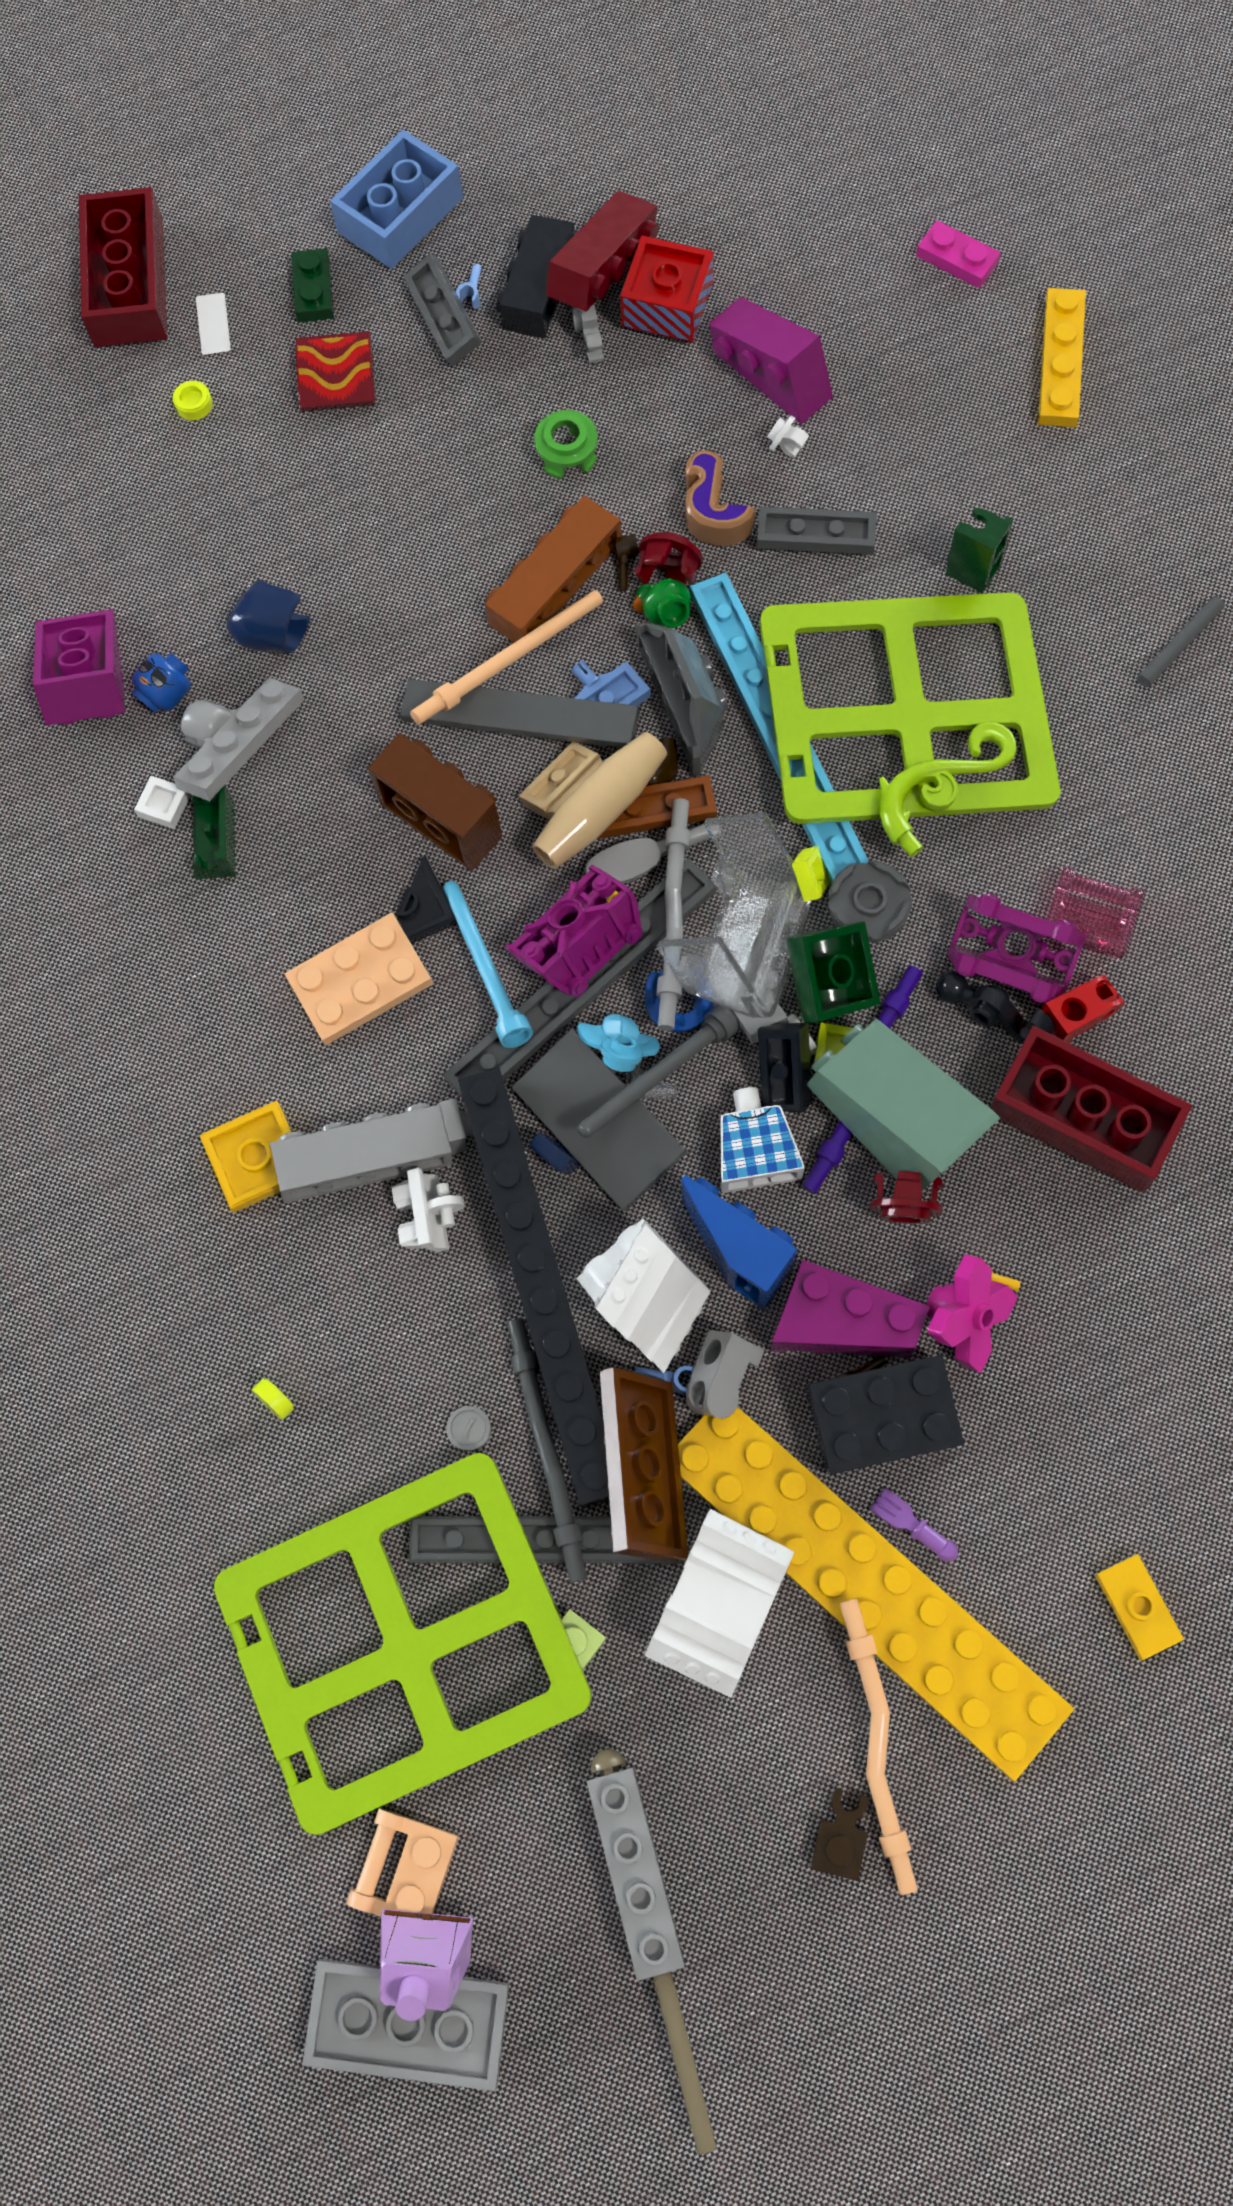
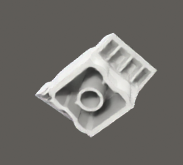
M643 1218L637 1224L625 1229L618 1237L616 1243L604 1254L593 1258L586 1265L583 1273L576 1278L593 1299L596 1310L613 1328L615 1327L627 1341L636 1345L650 1362L653 1361L663 1373L666 1371L674 1355L680 1350L684 1337L689 1334L692 1323L701 1313L702 1306L711 1292L694 1271Z
M710 1509L688 1555L684 1570L673 1595L670 1596L660 1622L651 1638L645 1656L731 1698L794 1551Z

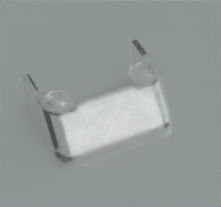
M766 812L707 818L704 826L721 853L717 865L713 868V884L725 900L712 937L661 940L657 948L679 983L689 994L751 1018L771 1017L776 1011L791 966L786 938L802 933L809 912L810 901L804 902L792 867L793 860Z

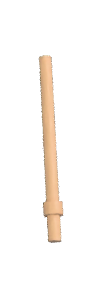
M593 590L454 683L446 682L433 691L431 698L410 711L412 719L416 724L420 725L441 710L449 711L460 703L462 696L603 603L602 596L598 591Z

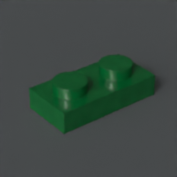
M328 248L291 252L294 306L297 322L334 319L331 263Z

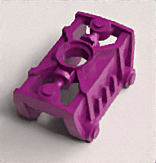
M594 865L589 867L590 871L577 883L572 881L569 884V891L536 922L526 924L523 927L525 932L514 943H508L505 946L509 955L540 975L551 985L565 994H571L574 997H579L588 988L587 981L627 943L633 945L643 934L640 927L641 920L637 899L631 889ZM617 891L618 894L609 903H606V897L611 896Z
M988 892L986 894L981 893L980 897L969 894L947 953L951 963L955 965L954 969L958 971L957 973L969 977V975L974 976L976 973L1030 992L1029 996L1040 1003L1048 1002L1050 999L1066 993L1088 934L1077 931L1078 926L1074 925L1073 921L1058 919L1054 923L1001 904L1002 900L998 899L997 895ZM969 908L979 914L998 919L1002 927L992 924L991 929L980 926L978 919L968 913ZM1022 932L1027 936L1030 944L1025 953L1013 955L1007 951L1004 943L1010 933ZM979 935L987 938L985 944L995 948L979 953L956 944L959 937L972 938ZM1050 937L1066 944L1077 945L1076 950L1062 949L1055 952L1047 949L1049 943L1039 939ZM1043 958L1054 961L1057 969L1066 974L1064 982L1039 974L1032 960L1042 963Z

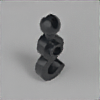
M956 971L944 972L936 982L938 997L943 1002L955 1004L962 1001L966 1003L971 1012L970 1015L975 1022L985 1027L1002 1025L1004 1030L1013 1039L1022 1044L1033 1025L1050 1034H1053L1055 1031V1025L1051 1018L1039 1009L1034 1012L1027 1023L1009 1000V995L1006 991L998 986H979L974 989L969 986L966 977L958 974Z

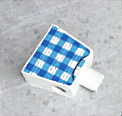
M755 1087L742 1088L733 1092L736 1112L723 1114L720 1120L722 1193L802 1180L804 1164L781 1106L761 1107L758 1088Z

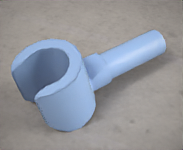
M479 264L473 265L469 281L460 284L456 290L461 303L465 298L472 297L473 309L480 307L477 284L482 267Z

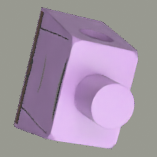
M382 1909L380 1932V2002L384 2005L395 2006L399 2017L407 2021L421 2019L426 2009L444 2011L450 2008L470 1963L473 1918Z

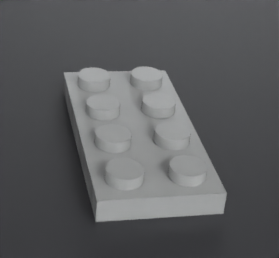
M319 1959L316 1966L302 2066L496 2091L510 1983L463 1977L450 2008L444 2011L426 2009L421 2019L407 2021L399 2017L395 2006L384 2005L380 2002V1966Z

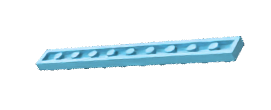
M725 572L691 585L690 595L781 781L763 646ZM810 743L816 787L822 792H833L834 789ZM789 760L791 777H804L802 760ZM849 821L802 824L812 847L818 846L831 885L836 875L848 865L868 863L869 860Z

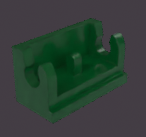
M974 508L972 516L976 520L983 521L986 526L982 529H976L971 524L959 522L954 530L945 575L983 594L1003 563L1013 519L1007 516L1003 519L988 510Z
M226 785L210 801L192 795L194 850L192 866L194 878L197 880L236 876L235 803Z

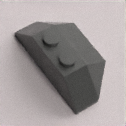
M646 622L636 624L638 649L693 777L701 775L723 730L724 712L728 711L725 694L721 687L715 689L711 680L714 677L711 662L706 654L700 655L693 640L672 628Z

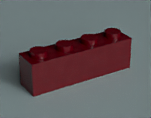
M618 190L549 261L546 296L587 312L598 299H603L607 289L614 281L621 279L624 270L633 261L641 235L651 238L657 237L659 223L656 222L658 205Z

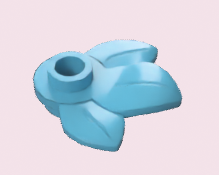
M620 1014L607 1015L603 1019L602 1025L578 1023L577 1033L580 1039L586 1045L600 1050L603 1055V1063L616 1071H632L635 1069L636 1064L641 1062L642 1057L655 1056L660 1049L657 1038L639 1034L638 1025L630 1018Z

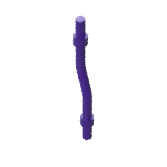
M909 965L894 991H888L880 1004L882 1011L877 1019L889 1029H891L897 1018L903 1017L910 1005L908 998L923 975V972L915 966ZM839 1121L829 1140L822 1141L815 1153L817 1160L801 1185L803 1189L811 1194H817L831 1168H837L845 1155L843 1148L852 1133L841 1121Z

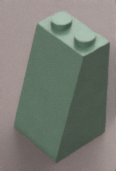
M877 1018L865 1029L860 1024H857L841 1039L845 1047L836 1055L831 1050L823 1054L811 1066L816 1073L806 1084L896 1180L899 1171L920 1172L922 1191L1000 1119L991 1108Z

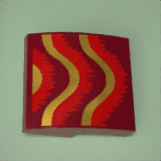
M370 331L296 338L298 396L302 412L376 405L373 375L375 370Z

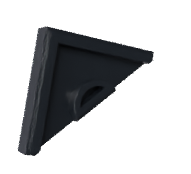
M426 856L420 858V865L410 888L408 887L396 915L398 923L411 944L457 924L452 909Z

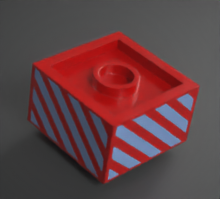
M641 235L620 295L622 327L694 342L714 283V251Z

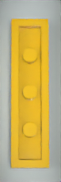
M1048 288L1038 425L1077 427L1080 411L1086 290Z

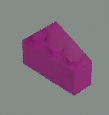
M739 297L708 324L713 340L712 348L716 355L786 413L795 417V420L801 425L833 398L819 335L742 297Z

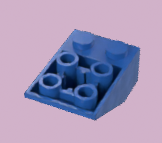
M684 1175L681 1180L682 1203L728 1287L765 1311L794 1268L797 1248L792 1245L794 1242L793 1238L778 1227L771 1226L770 1229H767L755 1221L756 1214L745 1205L736 1201L731 1205L718 1196L719 1190L707 1180L698 1177L694 1181L687 1175Z

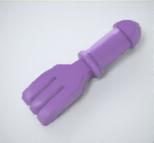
M883 1489L880 1493L881 1496H878L875 1503L869 1508L873 1514L897 1530L911 1532L913 1540L917 1539L936 1553L939 1559L947 1562L957 1559L958 1548L952 1540H947L928 1526L927 1521L922 1520L919 1522L914 1517L912 1507L889 1489Z

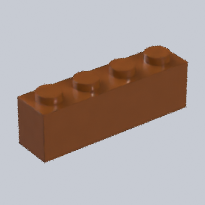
M585 495L575 506H569L554 529L540 537L533 552L525 560L521 559L516 563L510 577L501 587L497 586L489 593L484 604L488 625L514 643L557 615L616 549L615 541L618 537L622 536L621 519Z

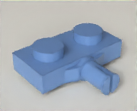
M583 660L579 661V666L576 663L571 670L584 685L581 692L574 697L576 699L639 706L651 697V689L627 661L613 671L596 676Z

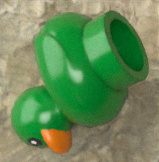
M667 578L655 585L648 583L639 587L635 594L633 607L636 612L644 613L647 620L655 625L676 628L684 624L690 615L691 595L684 583Z

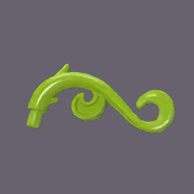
M984 722L978 724L970 733L968 749L971 756L978 758L981 755L980 744L990 741L995 743L1001 751L1000 755L993 760L935 759L920 762L906 768L895 776L890 783L884 777H880V819L884 831L894 845L899 844L911 858L924 848L912 834L914 828L908 823L911 812L909 810L903 812V801L909 790L918 783L933 782L936 788L929 787L926 783L922 784L919 793L920 801L927 809L936 812L946 810L952 805L958 793V784L952 775L996 771L1012 762L1016 753V740L1008 728L997 722Z

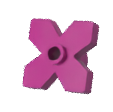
M965 1254L954 1274V1285L937 1286L928 1297L927 1305L930 1308L927 1315L932 1320L927 1332L938 1343L952 1348L955 1347V1359L964 1368L981 1373L992 1352L990 1329L994 1324L1008 1319L1017 1301V1295L1007 1285L994 1281L991 1282L992 1269L982 1258Z

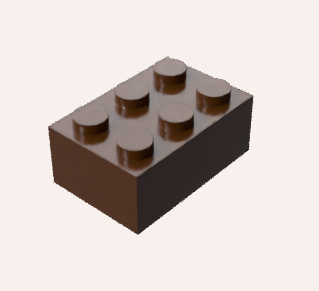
M399 733L368 767L380 805L471 872L503 837L494 795L480 784L473 786L466 781L463 773L454 764L448 761L443 764L433 757V753L428 746L419 739L411 741Z

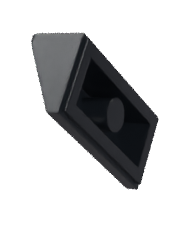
M808 1023L759 1027L758 1043L762 1107L780 1105L783 1112L804 1113L812 1103V1091L806 1085L811 1079Z

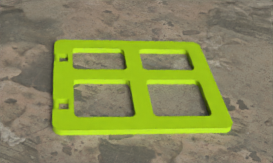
M1008 592L771 605L763 610L760 618V632L766 662V676L777 758L780 766L785 814L792 822L812 824L880 819L881 789L822 792L817 789L810 747L811 740L893 734L900 739L904 769L920 762L934 760L930 733L972 730L978 724L984 722H997L1006 728H1015L1019 732L1027 779L958 784V793L952 805L946 810L937 812L927 809L921 803L919 797L922 784L926 783L932 788H936L933 782H921L911 788L905 796L903 812L909 810L911 812L910 817L1038 810L1048 809L1056 804L1061 789L1027 605L1020 595ZM980 623L997 624L1001 630L1012 696L1008 698L927 701L923 694L913 628ZM880 630L884 635L894 703L869 706L808 708L804 703L795 635L815 632ZM774 650H787L788 666H776ZM789 760H802L804 777H791Z
M475 1453L237 1563L220 1572L215 1579L214 1592L226 1625L229 1626L237 1648V1655L276 1761L279 1762L297 1818L301 1827L309 1834L319 1835L326 1833L578 1716L588 1709L592 1701V1691L497 1464L491 1457L482 1453ZM465 1494H472L509 1580L508 1588L504 1592L433 1625L419 1629L414 1624L382 1543V1536L386 1531ZM342 1551H347L352 1557L383 1637V1645L375 1652L304 1685L294 1687L289 1681L259 1601V1593L263 1588ZM252 1616L261 1641L248 1646L240 1621ZM517 1622H524L529 1628L550 1679L551 1685L549 1690L464 1731L457 1729L433 1672L435 1661ZM390 1681H399L422 1736V1749L337 1790L332 1789L328 1785L307 1728L309 1720ZM303 1751L312 1777L299 1783L290 1757Z

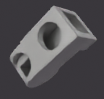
M708 1330L687 1387L686 1401L690 1410L696 1414L721 1419L733 1414L738 1406V1389L747 1366L758 1367L765 1350L734 1333Z

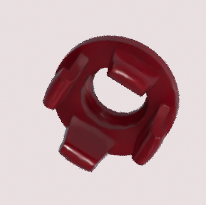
M672 532L649 534L640 541L638 548L640 554L638 567H635L634 572L642 584L649 582L655 568L666 572L665 579L678 580L685 585L687 581L692 584L696 579L695 572L701 567L703 556L701 551L682 535ZM671 549H676L680 551V553L671 552Z
M899 1171L893 1198H884L883 1175L881 1173L874 1175L872 1183L877 1185V1199L870 1201L869 1209L880 1213L881 1220L902 1224H927L931 1222V1217L943 1214V1206L937 1204L938 1190L943 1189V1181L940 1177L933 1181L930 1202L922 1200L920 1172Z

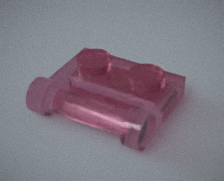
M1063 866L1046 920L1054 923L1058 919L1073 921L1074 925L1078 926L1077 931L1088 934L1083 947L1123 959L1144 890L1134 887L1126 890L1074 874L1075 869ZM1072 890L1124 906V912L1070 896L1068 892Z

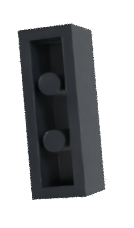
M531 214L526 230L522 229L519 234L516 260L511 259L509 262L505 290L500 289L497 297L496 310L498 313H501L503 330L546 339L558 304V300L546 296L549 261L575 235L574 223Z

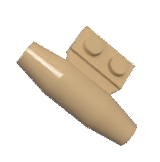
M643 732L602 761L598 753L576 742H572L518 796L526 808L549 820L532 845V849L538 858L548 867L557 869L593 843L642 793L667 756V751L663 744L652 734Z

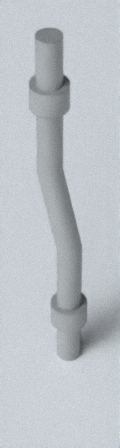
M681 798L673 800L671 828L666 830L665 848L668 850L664 891L666 942L662 976L658 977L656 991L657 997L660 998L657 1028L664 1031L674 1030L677 1000L682 997L683 980L679 977L683 941L681 887L685 851L689 850L691 832L687 829L689 801Z

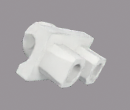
M421 1168L408 1170V1180L392 1187L393 1202L397 1209L405 1211L413 1208L414 1221L399 1225L400 1245L408 1249L426 1248L435 1252L449 1250L446 1228L455 1226L453 1213L464 1209V1198L458 1195H450L449 1184H439L438 1175L425 1174Z

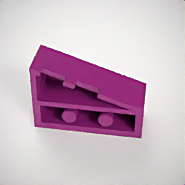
M802 1260L775 1332L770 1352L802 1351L812 1352V1354L848 1353L857 1356L910 1358L916 1348L930 1306Z

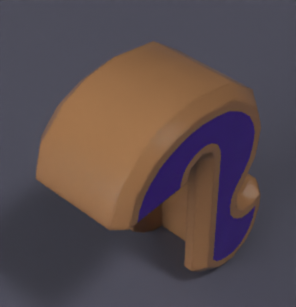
M710 450L696 452L688 459L685 469V489L687 491L685 498V521L688 531L697 540L711 545L731 546L739 544L750 537L754 529L755 509L751 506L719 505L723 480L721 475L723 459Z

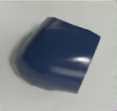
M256 580L239 598L228 615L227 630L233 640L245 648L259 652L290 654L299 647L311 618L294 613L296 607L301 603V596L299 594L262 580Z

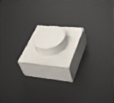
M150 776L134 811L140 818L175 829L191 794L177 789L175 783Z

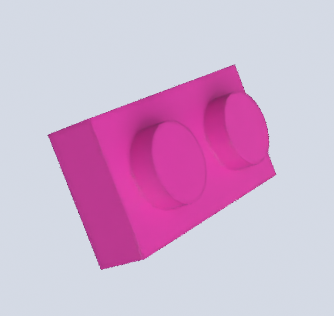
M936 220L919 243L916 257L979 289L998 265L1001 252Z

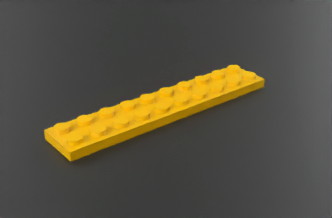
M738 1406L734 1413L727 1418L721 1419L704 1415L680 1441L678 1450L681 1479L718 1513L794 1551L785 1574L845 1629L846 1625L839 1603L857 1598L867 1634H872L878 1653L874 1655L1002 1773L1015 1782L1075 1708Z

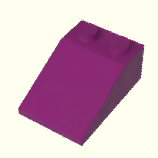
M113 609L35 622L33 688L46 726L53 724L68 725L78 720L96 717L110 718L116 714L125 713V686Z

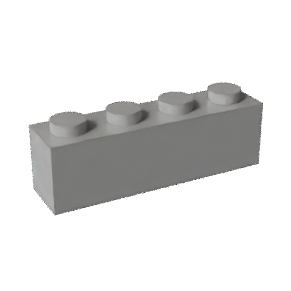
M427 1103L412 1105L406 1108L404 1113L388 1116L387 1113L371 1114L365 1117L363 1122L346 1125L344 1122L327 1124L321 1128V1131L306 1135L303 1132H290L278 1138L279 1141L270 1142L284 1204L407 1176V1171L415 1168H421L422 1172L452 1165V1152L440 1105L430 1107Z

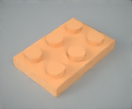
M392 912L284 973L325 1045L332 1043L434 984Z

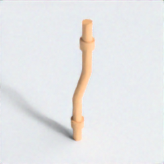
M857 1598L839 1604L850 1639L845 1641L850 1660H856L871 1712L866 1778L882 1831V1835L878 1838L883 1855L890 1859L899 1894L906 1895L917 1891L918 1887L907 1853L911 1850L906 1829L900 1828L885 1776L890 1710L874 1658V1654L878 1653L872 1634H867Z

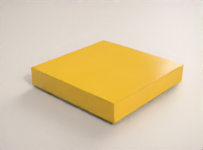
M278 1100L199 1135L230 1210L233 1213L280 1192L270 1142L279 1141L278 1138L280 1136L290 1133L292 1130Z

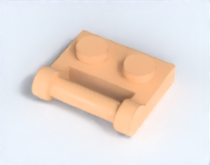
M379 1808L374 1823L378 1824L357 1887L350 1890L346 1904L352 1908L380 1917L382 1909L434 1914L459 1835L396 1812ZM395 1831L408 1834L387 1899L385 1900L374 1896V1892Z

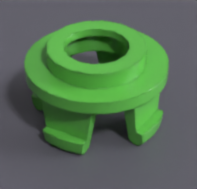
M561 410L549 414L538 424L534 434L535 448L544 461V470L547 474L554 478L562 479L565 474V468L579 465L584 473H588L597 460L595 450L598 436L597 429L589 417L577 411ZM568 426L570 433L578 438L570 444H559L553 440L555 429Z

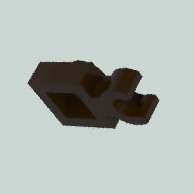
M836 1787L831 1796V1806L836 1814L835 1820L830 1822L820 1819L810 1868L858 1881L868 1832L856 1829L855 1825L856 1820L860 1819L867 1811L868 1798L866 1795L860 1794L857 1807L852 1811H846L841 1806L843 1789Z

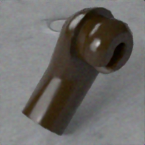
M659 739L667 751V756L646 786L671 782L676 778L678 774V760L675 739Z

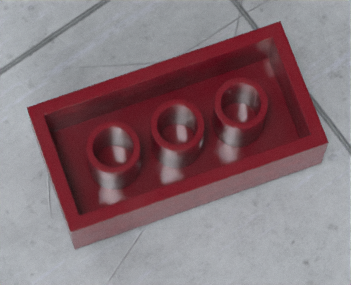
M152 187L78 195L81 318L94 347L168 339L163 217Z
M1033 1025L995 1095L990 1108L1000 1117L999 1120L1145 1193L1155 1181L1193 1105Z

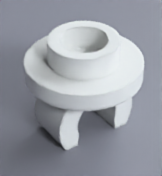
M790 415L787 421L780 417L767 438L773 441L769 449L774 451L777 445H779L786 455L795 458L809 435L801 428L791 426L795 420V417Z

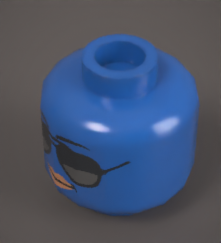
M152 653L133 674L132 683L135 689L132 693L155 713L159 709L166 712L171 711L191 688V682L185 675L189 668L172 653L167 658L159 653Z

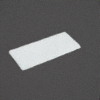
M215 293L197 296L196 306L202 355L230 351L225 294Z

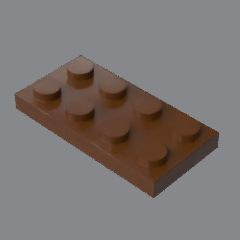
M616 1367L600 1371L601 1402L613 1552L674 1564L686 1561L688 1558L672 1383Z

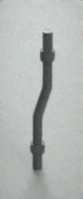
M524 1318L514 1319L507 1322L514 1355L510 1357L514 1375H519L530 1426L546 1476L557 1528L553 1529L557 1548L562 1547L570 1583H575L588 1579L579 1544L583 1542L580 1524L574 1522L563 1470L548 1425L536 1371L540 1369L536 1351H531Z

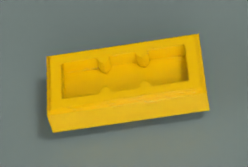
M1139 1554L1095 1574L1140 1661L1184 1640Z

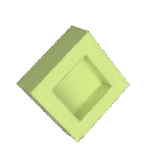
M569 1609L562 1621L581 1667L584 1670L607 1638Z

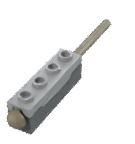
M612 1749L602 1750L595 1755L591 1763V1773L600 1771L601 1776L586 1782L637 1981L653 1977L697 2153L699 2155L716 2150L717 2146L672 1976V1971L685 1968L684 1955L635 1768L632 1767L619 1771L618 1766L626 1764L622 1754Z

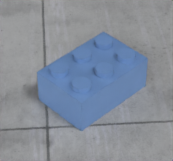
M402 130L330 200L337 233L390 269H393L463 199L459 167L407 131Z

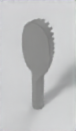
M718 818L688 829L691 832L690 846L723 834ZM638 838L615 844L599 852L589 860L586 865V874L590 871L589 867L594 865L622 884L638 879L649 873L659 864L662 857L668 855V850L665 848V839L656 842L650 838Z

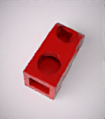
M1102 975L1046 1002L1041 1010L1051 1018L1055 1025V1031L1052 1035L1070 1043L1076 1036L1117 1013L1125 1005V1002L1108 978Z

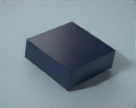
M538 1133L530 1143V1148L561 1173L572 1174L580 1165L574 1156L548 1135Z

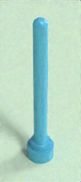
M448 881L443 886V892L499 1016L495 1028L499 1040L505 1048L521 1046L533 1036L530 1023L525 1015L520 1014L518 1010H514L459 885L454 881Z

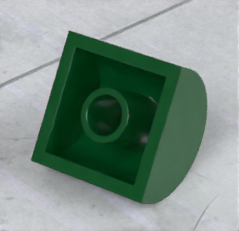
M865 921L809 931L786 938L803 1023L820 1022L881 1004Z

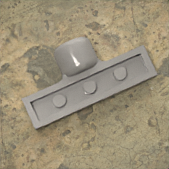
M269 677L237 709L229 710L224 706L205 699L194 701L188 705L181 718L180 728L183 734L186 735L184 738L185 742L200 749L173 776L177 789L210 801L304 701L301 688Z

